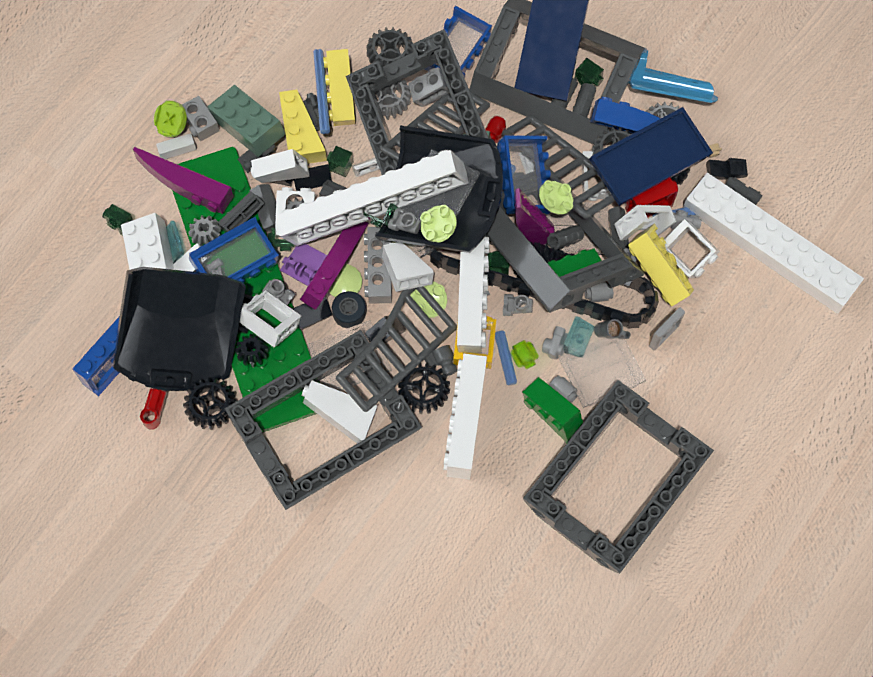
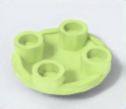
M547 180L540 187V201L550 212L558 215L566 214L573 208L571 187L568 184Z
M446 205L434 206L428 211L423 212L420 217L421 232L428 241H445L454 233L457 225L454 211Z
M344 264L328 292L334 297L346 291L358 293L362 289L360 272L355 267Z
M437 282L424 286L438 304L445 309L447 304L445 288ZM417 290L411 293L413 300L429 318L438 316Z

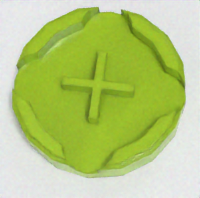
M165 101V103L157 107L154 114V125L157 126L159 134L165 137H176L186 126L187 115L182 104L176 101Z

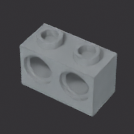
M439 67L431 69L428 73L418 76L408 83L413 102L421 107L450 93Z
M200 96L182 104L186 111L187 122L190 125L189 130L194 137H198L200 142L219 132L216 120Z

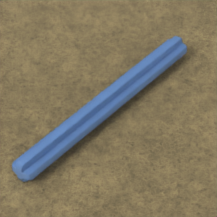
M315 49L313 54L320 133L329 134L330 124L323 50Z

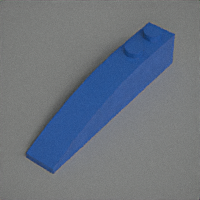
M602 97L595 101L590 122L610 128L614 127L617 130L620 127L621 131L628 129L629 133H635L661 118L630 107V104L620 101L615 103L612 102L613 99Z

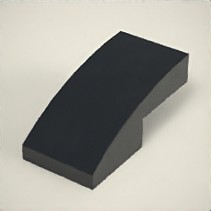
M728 158L727 161L709 159L706 162L707 173L718 180H727L729 177L739 179L748 176L746 159Z

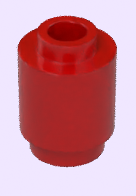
M494 116L489 120L485 130L490 131L491 139L495 143L500 141L502 131L506 129V121L500 116Z

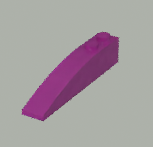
M137 147L133 148L136 159L149 173L195 205H202L212 212L223 214L234 197L232 189L228 185Z
M520 188L516 189L514 199L518 229L528 241L533 243L540 242V244L544 245L548 244V236L555 232L554 224Z
M365 221L342 230L301 296L300 300L315 310L317 309L369 224Z

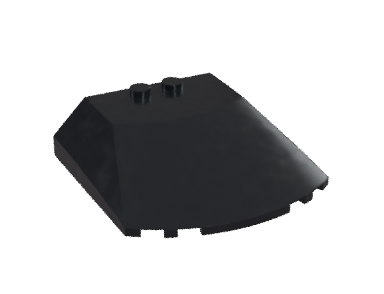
M400 125V153L396 170L401 169L406 164L417 163L422 158L436 156L441 151L451 150L464 162L469 183L401 208L421 220V214L434 206H448L454 211L457 225L454 233L445 241H428L423 236L421 228L417 234L389 229L388 223L393 218L395 211L386 213L384 223L379 232H376L375 237L382 240L470 253L489 231L501 201L503 168L494 140Z
M139 267L127 270L113 368L133 382L136 381L144 384L146 387L165 391L194 390L193 383L197 384V386L200 385V379L206 383L207 378H210L211 382L215 378L218 380L222 379V381L229 378L245 294V284L219 274L153 267Z

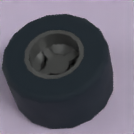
M352 291L342 292L333 300L332 314L339 326L351 329L359 326L365 320V301L358 293Z

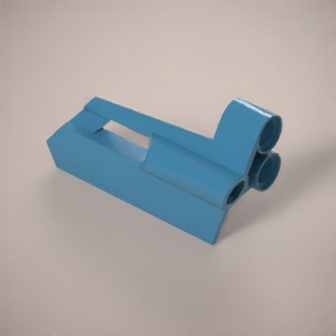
M645 48L631 81L628 82L633 89L709 103L718 101V97L713 94L714 88L710 82L646 68L649 51L647 48Z

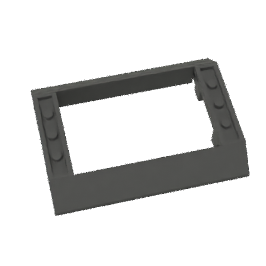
M507 0L474 70L469 89L470 92L523 116L533 115L547 126L594 145V140L598 138V135L603 133L605 129L609 131L610 127L591 123V119L493 79L500 68L499 62L508 41L518 28L520 16L528 21L532 2L528 0ZM584 23L580 42L619 57L601 98L608 97L613 99L612 102L619 103L628 82L633 77L645 48Z
M445 29L411 44L413 53L384 67L379 61H376L346 76L381 175H385L387 171L396 170L398 161L381 151V148L392 138L375 92L433 64L438 63L466 135L488 138Z
M536 171L513 178L514 194L515 190L520 188L525 195L532 193L539 200ZM502 190L498 212L486 236L489 237L490 241L549 313L581 301L585 289L607 281L614 288L644 276V272L594 215L584 219L571 209L568 213L608 259L558 277L506 215V208L503 205L505 196L504 190ZM571 191L573 199L577 196ZM583 203L579 204L582 208L588 210Z
M361 330L225 408L236 431L285 510L422 429L403 396H399L395 388H393L379 401L391 420V424L294 481L293 484L291 483L289 475L279 463L254 419L304 390L305 385H310L311 381L318 382L351 363L369 344ZM373 350L371 355L376 359V361L379 364H381V361L379 360V358ZM366 360L359 365V368L378 390L386 385Z
M617 380L524 496L523 500L537 517L594 561L620 574L714 450L683 427L678 431L648 408L650 404L648 401ZM620 413L682 460L616 546H613L608 542L609 539L600 532L598 535L594 534L566 512L567 507L558 500L556 502L552 497Z

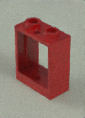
M669 178L629 200L626 203L625 210L628 213L637 205L673 207L678 193V185ZM646 213L647 218L653 216V214L655 213Z

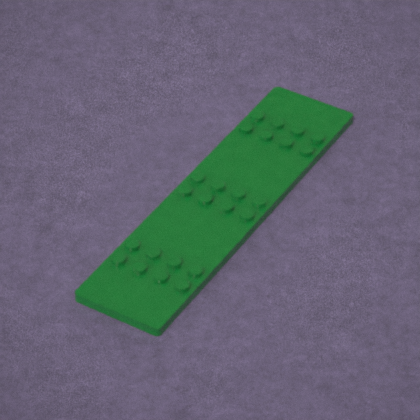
M229 147L177 164L230 186L234 196L224 213L221 214L219 212H212L205 206L195 205L189 199L173 191L191 247L196 244L192 242V237L189 236V231L191 230L189 226L190 224H195L194 218L200 220L201 215H203L206 219L210 215L212 220L216 219L219 222L251 190L243 167L238 161L239 156L235 147ZM256 211L248 220L252 219L253 217H256L258 224L263 230L260 218ZM221 229V232H219L220 236L225 234V232ZM253 229L208 254L210 258L202 266L204 268L220 258L223 263L219 266L221 267L222 275L228 277L269 253ZM278 264L269 269L266 267L260 270L261 273L256 277L244 279L246 286L245 294L252 297L257 294L260 295L269 280L278 279L284 284ZM290 301L287 306L293 309L292 303ZM260 309L255 313L256 316L274 329L282 323L264 309ZM297 327L293 333L276 347L271 346L269 343L266 344L269 351L266 353L267 359H261V365L256 362L254 368L251 366V363L245 366L243 361L240 362L238 360L235 349L238 348L237 341L243 342L242 336L249 338L250 333L253 335V338L257 336L248 329L247 334L237 332L231 365L244 398L311 359L302 331ZM303 391L254 419L262 433L317 414L303 403L305 398L301 396Z

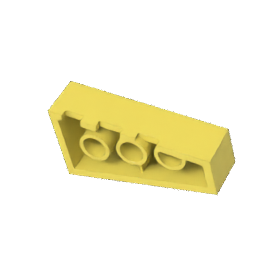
M348 49L326 51L327 57H323L324 68H328V75H325L326 86L330 85V92H327V101L332 105V110H328L329 121H333L334 126L355 124L353 95L346 76L350 74Z
M298 90L279 92L288 150L293 149L305 157L307 164L327 161L324 146Z
M654 223L634 237L628 244L629 251L634 257H637L642 270L649 274L653 285L662 292L664 301L672 307L690 296L694 289L682 268L677 269L676 258L673 253L667 252L665 246L667 243L663 237L659 238L656 230L658 228Z

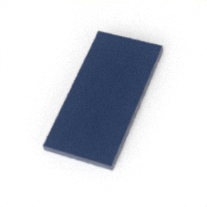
M589 0L532 1L514 88L527 93L568 101Z
M681 107L594 154L589 160L620 206L711 156L713 152L685 109Z

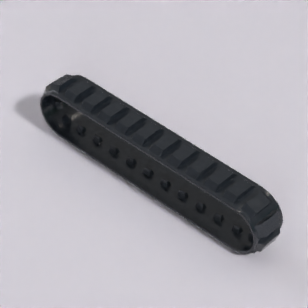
M426 247V255L430 256V262L438 269L446 270L448 273L460 275V260L443 255L436 250L437 248ZM556 249L554 251L559 252V255L562 258H564L567 255H576L572 253H565L563 250ZM490 269L489 272H485V275H488L489 286L493 287L494 285L502 290L518 293V295H525L528 298L532 297L536 301H540L522 279ZM639 277L621 284V286L634 289L645 296V304H649V308H643L641 313L638 314L626 313L585 299L562 309L567 308L577 314H586L590 318L599 321L616 319L624 327L639 328L641 324H647L654 317L659 303L658 291L654 290L653 283L645 277Z

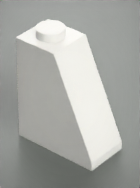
M293 149L251 160V174L253 178L261 183L309 177L307 159Z
M396 242L383 245L382 258L396 292L432 285L433 269L404 243Z

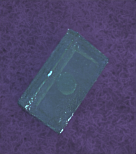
M173 220L166 229L174 264L184 255L178 228Z
M576 316L564 343V353L583 358L595 326Z

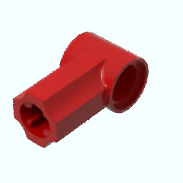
M158 389L149 390L145 407L140 413L143 425L149 430L156 429L161 423L160 416L167 396L165 391ZM148 416H155L154 420L150 422L146 421Z

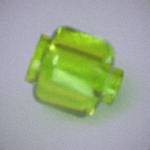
M523 340L512 346L513 350L510 354L517 367L528 369L536 365L535 360L538 359L539 355L532 342Z

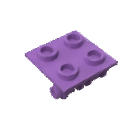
M307 244L296 246L291 255L283 259L282 263L284 265L280 271L308 286L327 255Z

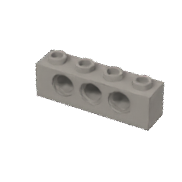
M367 227V234H364V245H368V251H364V262H368V268H364V278L368 280V286H365V297L369 298V304L392 303L391 278L382 258L383 245L389 244L390 241L375 237L376 232H379L381 227ZM375 246H381V247H382V248L379 249V250L373 249V247H375ZM375 263L382 264L380 267H374L373 265ZM376 280L382 281L380 285H376L373 282Z

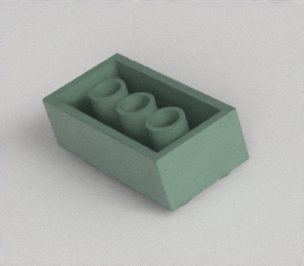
M235 84L207 106L217 124L257 157L285 135L280 120Z

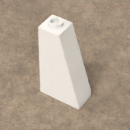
M311 381L309 386L305 385L301 396L305 397L303 403L357 444L366 438L377 405H374L368 412H364L349 394L315 381Z

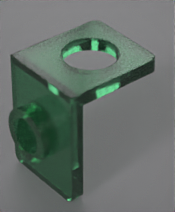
M390 203L383 220L365 212L363 216L371 220L370 223L379 228L382 225L388 227L390 219L393 218L395 210L399 207ZM392 210H394L393 215L390 218V213L392 212Z

